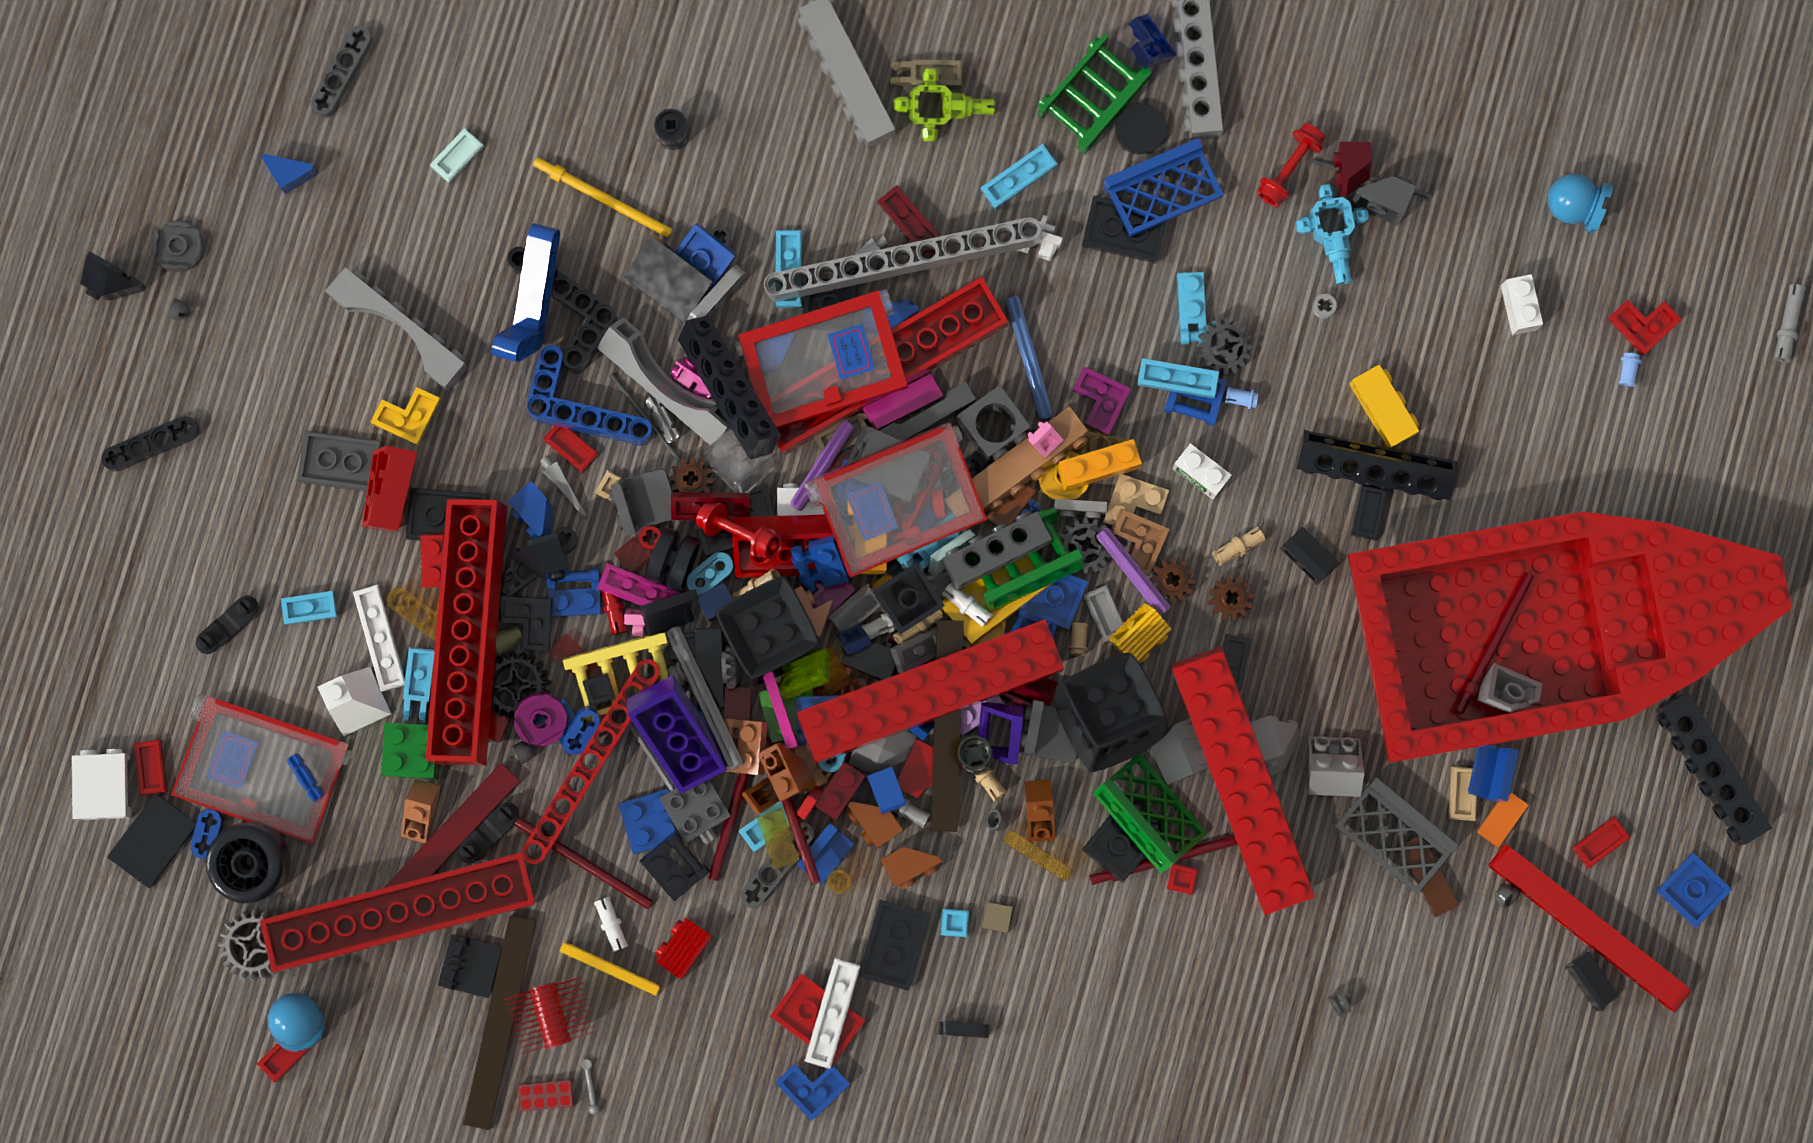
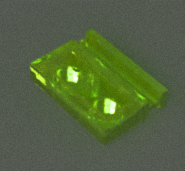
M824 648L783 666L784 674L781 675L779 694L786 700L828 682L831 653Z

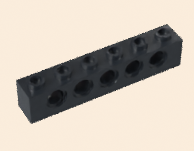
M703 316L686 320L678 341L749 460L772 454L781 434L710 317Z
M1307 430L1303 432L1297 455L1296 469H1300L1308 474L1319 473L1327 475L1332 479L1343 478L1352 480L1357 484L1377 485L1385 490L1397 489L1410 495H1426L1434 500L1451 499L1458 475L1457 461ZM1329 455L1330 458L1322 459L1320 456ZM1354 460L1356 463L1347 464L1346 461ZM1374 465H1378V466H1381L1382 468H1380V469H1372L1371 467L1374 466ZM1398 471L1407 472L1404 475L1397 474ZM1424 476H1431V477H1433V478L1430 479V480H1424V479H1422Z
M1689 692L1679 695L1656 709L1658 713L1656 716L1657 721L1663 729H1667L1671 734L1672 738L1670 741L1677 752H1682L1686 759L1684 764L1687 770L1698 778L1700 791L1706 798L1709 797L1714 804L1712 807L1713 812L1719 820L1723 819L1728 829H1726V832L1732 842H1737L1738 845H1745L1771 830V825ZM1680 718L1686 719L1689 724L1686 732L1678 727ZM1695 740L1702 744L1703 750L1701 754H1696L1692 749V743ZM1708 763H1712L1716 767L1717 772L1714 777L1709 776L1706 772ZM1722 786L1728 787L1731 792L1728 800L1723 799L1720 795ZM1737 808L1741 809L1745 815L1741 823L1736 821L1734 817V812Z

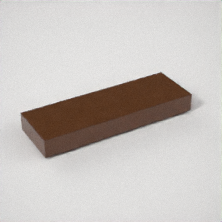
M1418 836L1404 843V847L1419 846ZM1422 838L1423 845H1427L1426 841ZM1423 848L1425 864L1436 863L1430 849ZM1420 849L1405 850L1407 865L1421 864ZM1432 866L1425 867L1426 874L1432 868ZM1421 867L1409 868L1418 885L1423 879ZM1439 868L1420 890L1434 917H1438L1459 906Z

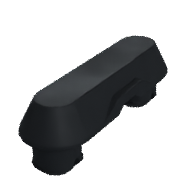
M247 595L234 602L218 619L213 621L198 635L196 639L197 649L201 653L211 654L229 641L258 612L259 607L256 599Z
M510 802L499 805L461 843L458 855L463 862L475 863L503 837L519 818V810L516 805Z

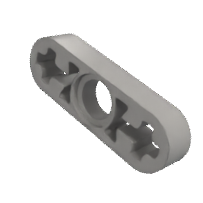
M737 264L734 265L695 307L687 320L703 316L710 317L742 282L747 273Z

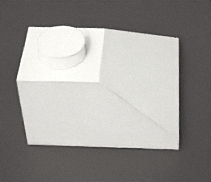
M371 667L341 675L318 686L329 713L344 737L392 715Z

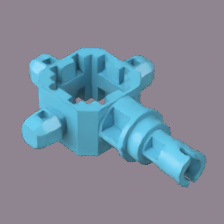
M1327 184L1319 188V200L1322 201L1316 202L1309 214L1310 219L1307 216L1295 222L1297 233L1305 234L1310 233V230H1312L1314 240L1324 244L1326 257H1329L1330 263H1333L1336 285H1342V282L1348 284L1353 282L1348 264L1350 259L1349 253L1351 252L1348 237L1354 230L1355 223L1358 225L1368 221V210L1366 208H1354L1352 211L1350 201L1344 197L1334 198L1336 196L1334 188L1331 184ZM1333 208H1336V210L1341 209L1346 226L1344 231L1323 232L1318 213L1322 210H1331Z

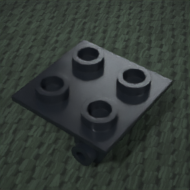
M451 934L438 986L489 998L502 947Z

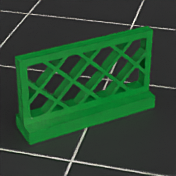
M1141 754L1134 757L1093 792L1094 796L1161 874L1208 834ZM1137 763L1144 771V778L1133 776L1134 764ZM1116 779L1127 781V792L1121 791L1114 781ZM1133 782L1144 784V795L1133 793ZM1150 785L1156 786L1161 791V798L1150 796ZM1133 799L1144 801V812H1140L1135 808ZM1150 802L1161 804V815L1150 813ZM1167 805L1173 806L1178 811V818L1167 816ZM1150 819L1161 821V832H1156L1152 828ZM1167 823L1178 824V835L1167 834ZM1184 826H1190L1198 836L1195 838L1184 837ZM1168 840L1178 841L1179 852L1176 855L1169 848Z

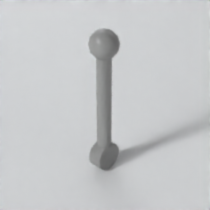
M585 1059L582 1061L581 1066L585 1069L591 1104L589 1112L592 1115H596L599 1113V1106L596 1105L590 1071L592 1062Z

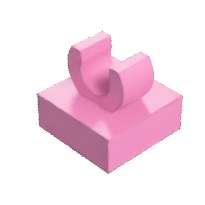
M1047 421L1045 423L1039 422L1038 426L1040 428L1034 434L1028 433V441L1044 458L1064 441Z
M627 608L624 615V624L633 625L632 636L643 637L645 624L640 609Z

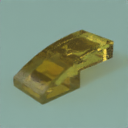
M780 809L757 817L773 869L777 870L798 863L799 859L783 810Z

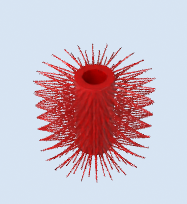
M580 978L560 983L545 984L529 989L530 991L504 999L508 1000L531 994V997L507 1004L519 1003L529 999L533 1001L509 1009L513 1010L534 1005V1008L512 1014L517 1015L531 1010L536 1012L512 1020L516 1021L537 1016V1019L512 1026L515 1027L538 1020L539 1024L514 1031L518 1032L536 1026L540 1027V1030L517 1036L521 1037L541 1031L542 1035L520 1042L542 1037L543 1041L523 1047L544 1042L545 1046L526 1052L544 1047L545 1049L572 1042V1039L591 1034L587 1033L570 1038V1034L592 1027L570 1033L568 1030L569 1028L589 1022L567 1027V1023L589 1016L567 1022L565 1019L590 1010L564 1016L565 1012L587 1005L565 1011L562 1008L587 999L561 1005L563 1001L585 994L562 1000L559 998L584 988L558 994V991L582 983L559 989L556 987Z

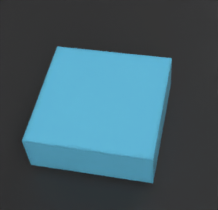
M943 909L941 935L967 937L969 911Z

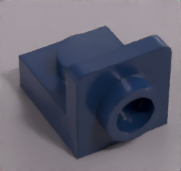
M860 624L836 634L845 656L859 653L865 647L872 645L869 636Z

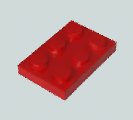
M801 973L770 1017L810 1045L825 990ZM849 1008L832 1063L837 1061L865 1022V1019Z

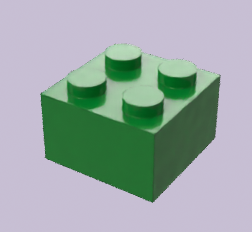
M384 723L381 776L386 778L438 780L439 764L425 760L428 725Z

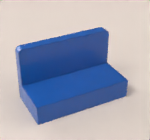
M1490 745L1477 747L1468 794L1492 802H1508L1519 750L1496 748Z
M830 823L809 848L821 879L820 884L826 881L854 846L852 841ZM801 858L796 865L806 872Z

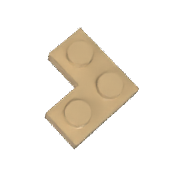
M1123 474L1119 475L1103 524L1113 527L1121 508L1131 513H1134L1135 508L1160 516L1169 490Z

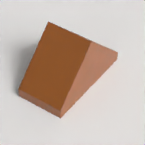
M769 777L742 793L757 816H760L779 802Z

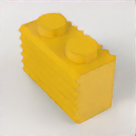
M1144 603L1115 633H1112L1108 640L1120 654L1130 652L1139 663H1142L1149 657V651L1155 645H1160L1166 641L1168 633L1172 628L1153 607Z

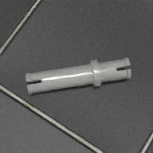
M1794 284L1789 285L1781 330L1777 331L1779 339L1774 360L1784 363V359L1786 363L1791 362L1794 341L1798 340L1796 332L1806 291L1805 286L1797 284L1795 288Z

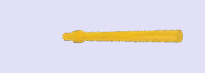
M539 157L534 161L533 166L549 174L551 179L559 183L562 181L667 238L672 234V228L567 173L566 169L556 164L554 166Z

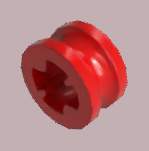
M654 526L644 527L639 533L641 546L646 550L653 551L661 535L660 530ZM648 532L658 535L653 545H649L648 541L644 543L643 538L647 537Z

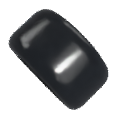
M242 822L223 830L210 844L205 862L206 873L213 888L224 898L237 903H254L274 894L285 882L291 863L290 852L283 837L272 827L260 822ZM247 855H250L253 858L255 863L254 867H251L247 864Z

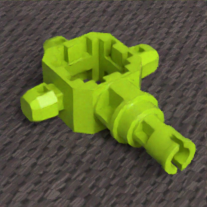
M929 68L923 72L922 81H925V85L915 86L909 92V99L908 97L894 99V110L898 112H907L909 110V119L915 125H924V129L921 130L922 139L925 142L936 141L938 129H935V125H944L950 119H964V117H970L971 114L994 115L995 108L987 107L995 105V101L992 98L972 99L971 96H965L964 93H952L945 85H936V82L939 81L937 69ZM920 92L941 93L942 115H940V118L919 117L918 96H920Z

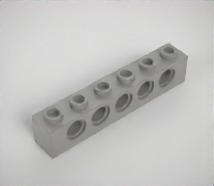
M1171 0L1172 8H1177V17H1174L1175 33L1179 32L1180 42H1176L1177 57H1182L1183 67H1179V80L1184 82L1185 91L1181 92L1182 107H1187L1188 116L1184 117L1185 132H1189L1190 140L1221 137L1223 125L1210 1ZM1186 7H1194L1198 13L1196 15H1188L1184 9ZM1195 31L1200 35V39L1191 40L1187 33ZM1198 56L1202 59L1203 63L1194 65L1191 63L1190 58ZM1194 81H1201L1205 84L1206 88L1197 90L1193 87L1192 83ZM1204 106L1207 108L1208 113L1199 115L1195 111V107Z

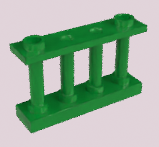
M1105 33L1100 39L1098 37L1093 39L1087 47L1089 52L1051 96L1046 94L1038 104V107H1040L1038 117L1042 119L1047 112H1050L1078 135L1077 149L1084 155L1145 86L1152 74V71L1146 66H1143L1140 71L1137 69L1132 70L1105 47L1109 36ZM1097 55L1127 78L1126 81L1129 84L1123 90L1120 88L1117 90L1088 66ZM1080 74H1083L1111 97L1110 101L1112 103L1107 109L1104 107L1099 108L1072 85ZM1064 93L1094 116L1093 119L1096 122L1090 129L1087 126L1084 128L1055 104Z
M1054 507L1049 510H1041L1038 514L1052 538L1051 544L1059 557L1047 563L1043 561L1037 550L1028 555L1035 567L1034 570L1023 574L1020 573L1015 562L1005 566L1011 580L1003 585H997L992 574L983 577L982 580L988 589L984 593V601L990 613L1084 569L1083 557L1079 550L1067 551L1053 524L1058 523L1057 511ZM1014 532L1012 534L1015 542L1021 541L1022 543L1026 541V537L1022 532ZM997 543L988 546L991 553L997 551L1000 554L1003 552L1002 547ZM968 555L965 558L968 565L974 563L975 566L979 564V559L975 555Z

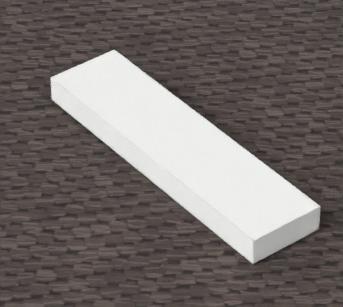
M375 585L354 591L355 602L380 691L385 692L404 686L405 675L380 586Z
M835 958L805 1062L831 1068L860 965Z

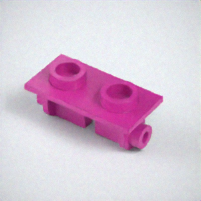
M682 358L676 361L675 364L678 366H675L671 372L674 380L690 389L694 382L697 383L693 392L700 397L713 400L689 358Z

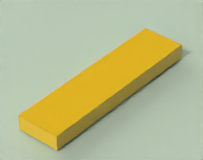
M568 942L563 943L560 952L655 996H658L661 985Z

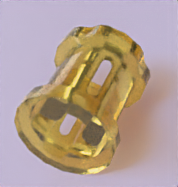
M835 870L828 876L827 885L832 892L843 894L850 888L851 878L845 871ZM840 874L843 880H847V883L842 885L841 889H836V885L832 884V879H837V875Z

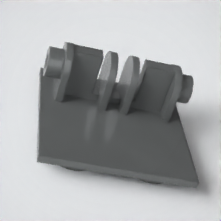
M710 780L682 794L675 788L659 798L685 843H688L712 827L720 825L727 818L731 817Z

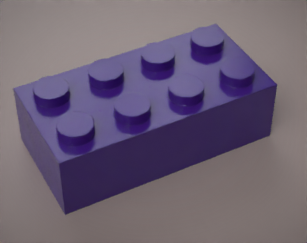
M674 675L627 699L628 716L681 794L727 770V764L714 736Z

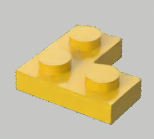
M416 387L405 410L381 400L370 423L419 446L441 399Z

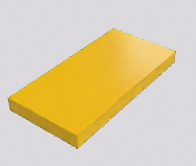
M1028 555L1015 561L1020 573L1026 574L1035 568ZM1005 567L991 573L997 585H1003L1011 580ZM982 578L961 588L968 596L973 595L976 598L975 601L988 611L984 601V593L988 589ZM1052 584L991 612L993 616L991 619L989 618L990 621L983 628L966 613H960L959 608L947 598L942 600L945 605L942 609L952 621H964L963 636L970 645H973Z

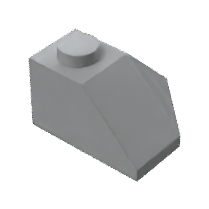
M1494 663L1481 682L1478 701L1506 712L1534 706L1540 701L1542 683Z
M1270 715L1251 722L1270 775L1277 774L1287 767L1300 741L1298 724L1293 720L1281 722L1277 717Z
M904 731L853 751L848 764L873 774L907 761L917 736Z

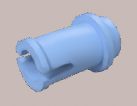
M1624 353V357L1621 358L1623 365L1619 381L1620 385L1636 386L1638 364H1641V360H1639L1640 355Z
M1228 387L1225 403L1247 406L1250 410L1251 407L1256 408L1259 393L1254 392L1253 389L1250 392Z

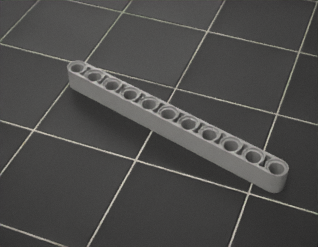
M1035 218L1018 219L775 272L765 278L764 288L771 300L784 301L1032 247L1041 241L1042 229L1040 222ZM1028 227H1033L1037 230V233L1032 237H1027L1023 234L1024 230ZM1002 233H1009L1012 237L1008 242H1001L998 240V236ZM982 238L986 241V244L981 248H976L972 245L975 239ZM951 244L961 246L957 253H949L947 248ZM927 249L936 252L930 259L922 257V253ZM901 255L910 257L909 262L902 265L898 264L896 260ZM874 261H883L885 263L884 267L880 270L872 269L871 265ZM850 266H857L859 268L858 273L853 276L847 275L846 270ZM826 271L834 273L833 278L829 281L821 280V275ZM800 277H807L808 283L805 286L799 287L795 285L796 280ZM780 282L783 284L782 289L778 292L770 290L773 283Z

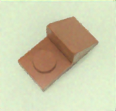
M802 586L794 590L814 626L818 639H820L831 612L833 600L813 609L812 606L816 602L810 590L804 592Z

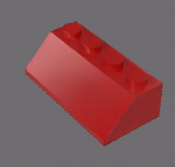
M825 514L733 517L734 523L754 532H757L765 524L771 525L774 531L781 535L782 539L780 549L773 558H755L751 555V542L732 533L736 578L761 577L771 569H776L781 576H799V570L794 567L792 562L793 555L791 549L795 546H800L802 552L809 550V541L833 536ZM814 562L807 564L809 570L816 568Z

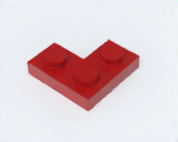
M1626 300L1607 318L1642 356L1682 320L1665 301L1645 318L1629 300Z

